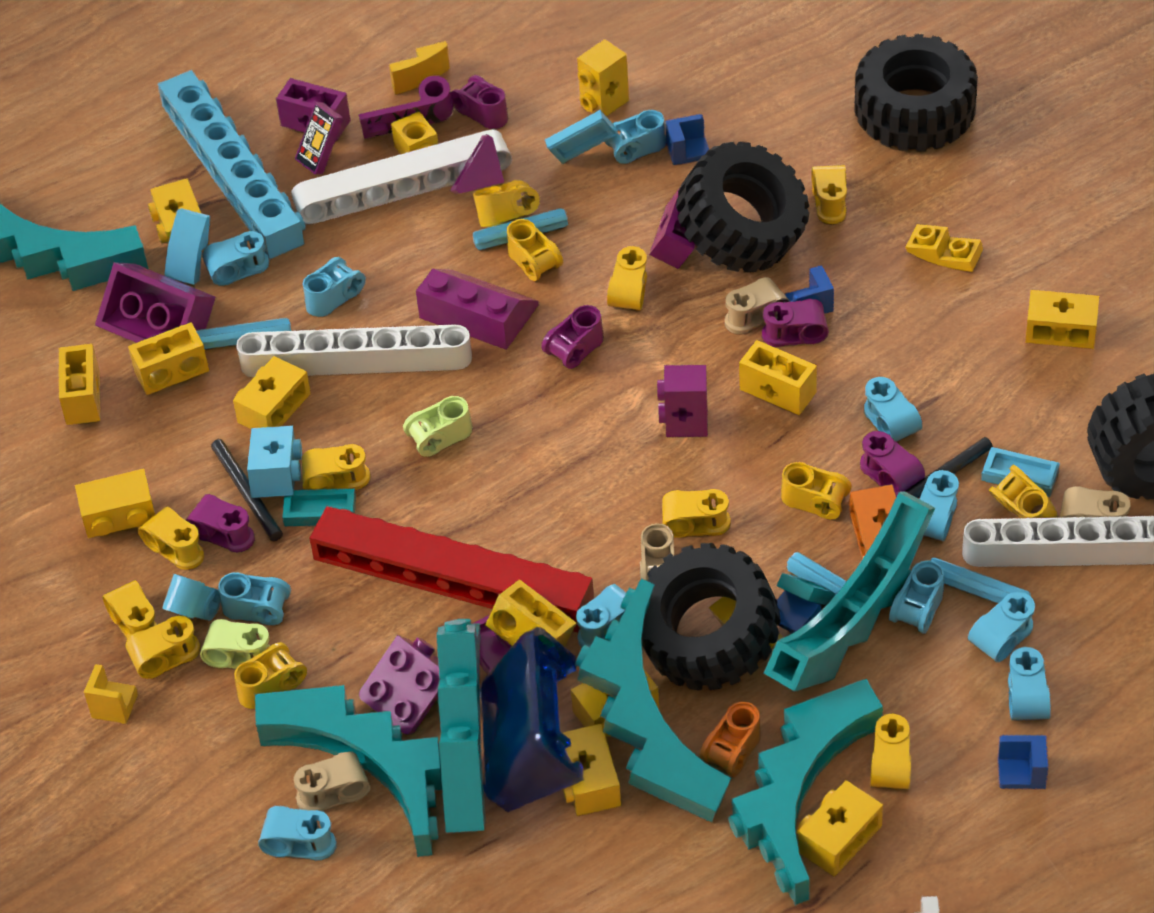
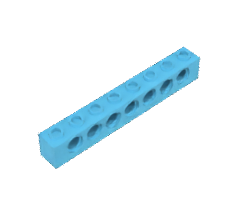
M190 70L158 83L162 107L249 231H256L263 236L265 243L263 251L266 252L268 258L272 259L304 245L302 231L306 229L301 214L293 212L286 193L278 191L273 175L265 173L261 159L257 154L252 155L244 135L239 136L237 134L232 118L224 116L223 109L217 98H211L206 82L203 79L199 81L193 71Z

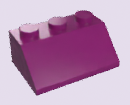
M114 263L95 326L136 343L192 322L195 330H203L207 327L216 297L137 264Z
M432 269L416 290L419 318L437 325H461L469 331L470 337L505 350L508 349L539 306L538 300L450 269Z

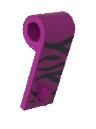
M429 76L419 85L420 101L358 114L364 139L392 133L391 123L418 111L429 124L447 120L453 112V101L448 81L440 76Z

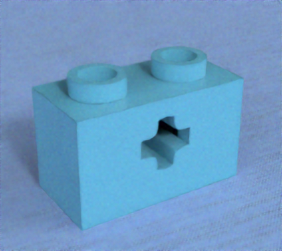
M293 426L251 428L247 466L251 498L294 495L295 481L301 480L299 460H302L301 439H295Z

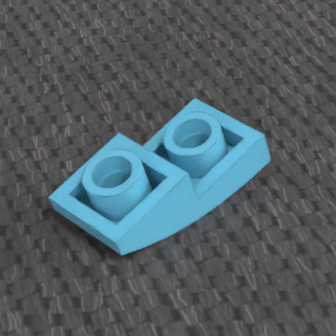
M182 208L177 210L167 250L166 277L193 285L200 281L202 250L208 246L209 215Z

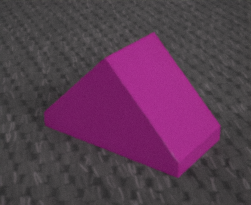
M490 135L481 136L450 190L454 194H461L504 183L494 139Z

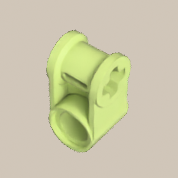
M459 396L447 397L422 411L415 412L403 424L404 432L407 436L413 437L417 443V451L424 457L435 455L440 450L458 441L465 440L470 436L473 428L467 401Z
M223 619L212 621L203 643L200 657L202 661L212 667L236 669L241 663L252 659L251 655L255 657L270 646L268 644L270 637L268 630L263 625L257 623H237Z

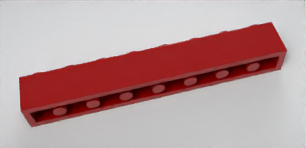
M326 506L309 537L313 559L316 561L493 609L499 594L520 579L574 620L576 625L573 632L577 633L581 629L576 620L577 611L594 599L593 578L587 577L582 573L569 572L551 567L546 563H536L521 559L513 554H502L485 549L479 545H469L454 541L446 536H436L418 531L413 527L395 525L380 518H369L355 514L347 509H336Z

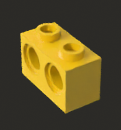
M192 322L128 346L134 372L146 395L209 371L204 345Z
M519 579L499 594L485 626L542 669L563 652L576 622Z

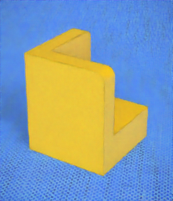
M95 664L84 690V695L91 718L127 724L138 692L134 685L108 681L104 666Z

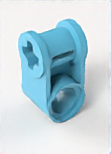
M646 110L623 121L614 122L613 125L616 128L617 135L604 141L613 148L615 159L622 164H627L650 153L658 152L666 146L664 116L659 111Z
M256 231L244 232L236 237L212 243L202 253V258L212 281L219 286L229 285L245 277L260 274L269 266L268 255L263 251L265 246L264 238ZM247 241L250 242L251 249L248 248ZM254 256L257 258V265L254 263Z
M341 257L330 259L324 266L308 275L303 281L306 311L310 315L317 317L330 314L334 309L361 292L366 280L365 275L359 270L353 271Z
M875 377L867 382L865 386L867 400L864 404V413L878 431L889 434L897 442L922 430V420L917 409L912 403L908 402L892 380L886 377Z
M939 470L930 474L920 496V500L935 507L924 536L944 541L947 537L957 506L956 494L959 481L949 471Z
M926 560L917 563L912 568L904 586L897 593L893 601L889 621L896 623L899 620L918 627V631L921 633L927 632L944 595V571L938 563Z
M239 572L225 575L221 578L218 586L221 608L226 617L233 620L260 622L265 625H278L282 622L284 617L283 604L291 594L290 585L282 579L245 575Z
M173 574L162 609L186 617H197L209 621L215 617L220 607L219 590L205 586L202 582Z
M616 584L606 587L601 594L577 611L576 620L581 628L577 637L581 648L584 645L590 647L595 636L605 640L606 633L613 619L621 620L625 610L620 608L626 592Z
M1012 592L1006 595L991 611L975 622L968 634V640L996 662L1003 661L1032 632L1034 623L1032 616L1035 611L1034 600L1024 592Z
M1032 647L1018 648L1011 654L1009 664L1011 720L1050 719L1049 687L1046 684L1042 654Z
M274 806L267 812L258 846L264 853L274 857L287 856L324 860L334 853L337 842L334 834L330 832L331 821L326 813L319 810L310 811ZM317 820L320 822L321 828L318 827ZM312 842H314L316 850H314Z

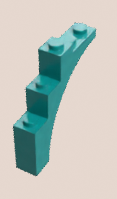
M0 204V263L14 260L17 269L24 268L27 280L60 271L62 280L69 279L72 291L107 282L114 263L137 264L148 269L144 248L136 225L108 231L78 232L58 230L37 225L23 219Z
M905 491L899 492L883 526L856 570L841 590L811 621L793 634L777 641L764 674L793 691L835 679L847 648L868 640L880 610L892 606L897 593L904 586L911 573L909 568L935 507Z
M641 578L636 589L629 587L620 606L625 612L620 621L613 619L606 633L605 640L595 636L590 647L586 645L582 647L575 662V666L580 667L578 681L610 695L600 717L605 719L603 732L637 747L634 749L626 766V769L631 771L628 784L712 823L728 789L731 778L704 763L679 740L664 721L650 693L643 668L641 636L644 617L650 604L655 584Z
M455 619L445 622L443 627H438L436 634L440 678L438 685L441 727L439 749L446 833L484 831L486 821L480 724V623L471 624L470 619Z
M867 679L784 709V725L780 727V731L785 744L758 753V770L755 771V778L759 789L732 799V815L728 817L734 836L736 838L742 837L748 850L759 846L764 860L767 863L772 861L776 869L775 878L782 893L788 892L795 905L809 900L810 879L800 857L796 837V824L804 798L816 777L830 761L855 741L875 732L876 723L883 716V706Z
M344 685L255 694L256 728L261 746H297L317 749L333 755L343 752L355 753L362 768L381 782L402 807L413 831L417 857L433 855L432 840H438L439 834L437 816L430 817V808L437 807L435 791L442 790L438 737L402 741L400 725L393 726L391 711L356 714L354 699L347 700Z

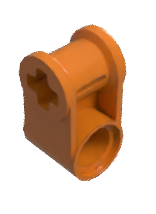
M745 701L732 704L714 731L705 739L699 753V758L706 764L711 762L727 770V775L736 777L761 739L760 716L757 707ZM739 725H749L747 727H738Z

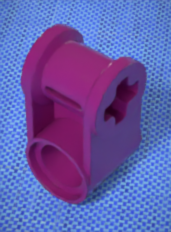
M473 75L461 89L451 91L453 107L460 114L470 117L485 128L498 129L505 126L509 118L504 91L485 81L482 77Z
M816 299L783 303L774 302L767 305L763 310V319L766 325L762 329V339L772 347L817 344L828 337L829 331L823 304ZM776 311L778 312L777 321L774 317ZM778 329H779V331H780V333H781V335H780L779 338L777 337V336H778Z
M583 305L576 308L566 319L546 334L542 342V351L548 355L553 354L561 359L563 365L568 369L578 366L588 354L603 342L604 334L600 311L592 305Z
M872 431L863 438L862 448L865 453L861 456L860 468L864 474L868 475L879 486L893 485L895 495L897 496L899 492L908 490L925 478L924 467L917 457L907 452L889 434L881 431Z
M205 494L186 519V521L195 525L198 529L199 540L211 542L231 552L237 553L248 550L255 541V534L252 528L248 526L249 515L246 509L225 502L211 494Z

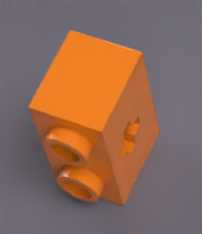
M893 485L850 492L849 514L862 559L873 544L896 499Z

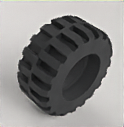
M905 34L897 36L892 41L886 39L879 44V47L874 46L866 53V56L860 60L858 69L855 72L854 110L855 115L858 117V123L865 131L867 130V134L875 141L880 139L882 145L889 148L896 146L900 151L908 152V149H917V152H925L927 148L931 147L934 150L942 148L946 142L951 144L960 137V134L963 135L969 129L976 114L978 83L976 67L962 49L958 51L956 44L950 41L945 43L937 36L932 35L931 38L924 37V34H915L914 37H906ZM918 89L931 92L932 94L911 96L899 92Z
M727 142L709 149L705 155H702L685 178L678 191L679 197L676 201L677 212H680L678 219L681 228L685 227L686 229L685 236L688 241L696 244V250L702 256L706 254L712 258L710 262L718 266L724 264L728 270L738 272L740 269H743V272L747 273L756 272L758 269H769L775 263H778L801 237L809 220L808 196L803 194L805 187L801 179L797 180L795 177L796 171L791 165L786 166L781 161L783 158L778 154L774 153L772 155L767 152V148L760 145L752 147L749 142H738L737 145L734 142ZM724 192L738 195L748 201L758 212L762 222L750 220L739 214L729 204Z
M1144 373L1136 376V380L1126 383L1125 381L1117 386V391L1113 394L1108 393L1102 399V405L1096 406L1088 423L1087 440L1107 485L1111 486L1114 491L1122 492L1130 498L1139 499L1143 496L1149 500L1154 499V374L1146 376Z
M702 543L701 548L696 549L690 545L681 548L682 552L675 556L670 553L663 558V564L659 567L654 565L647 573L649 577L648 582L655 585L644 617L641 643L656 670L662 676H667L670 682L678 686H683L686 683L687 687L692 690H702L703 685H707L709 690H717L722 688L723 683L730 682L732 686L741 682L740 677L747 672L752 675L759 669L757 663L760 659L767 660L772 652L769 644H775L780 631L777 625L781 622L780 611L777 607L776 597L763 571L757 563H753L749 555L743 551L736 553L734 547L725 544L720 545L719 549L715 547L714 543ZM710 597H728L736 600V606L730 619L715 632L700 637H687L677 633L682 616L697 602Z

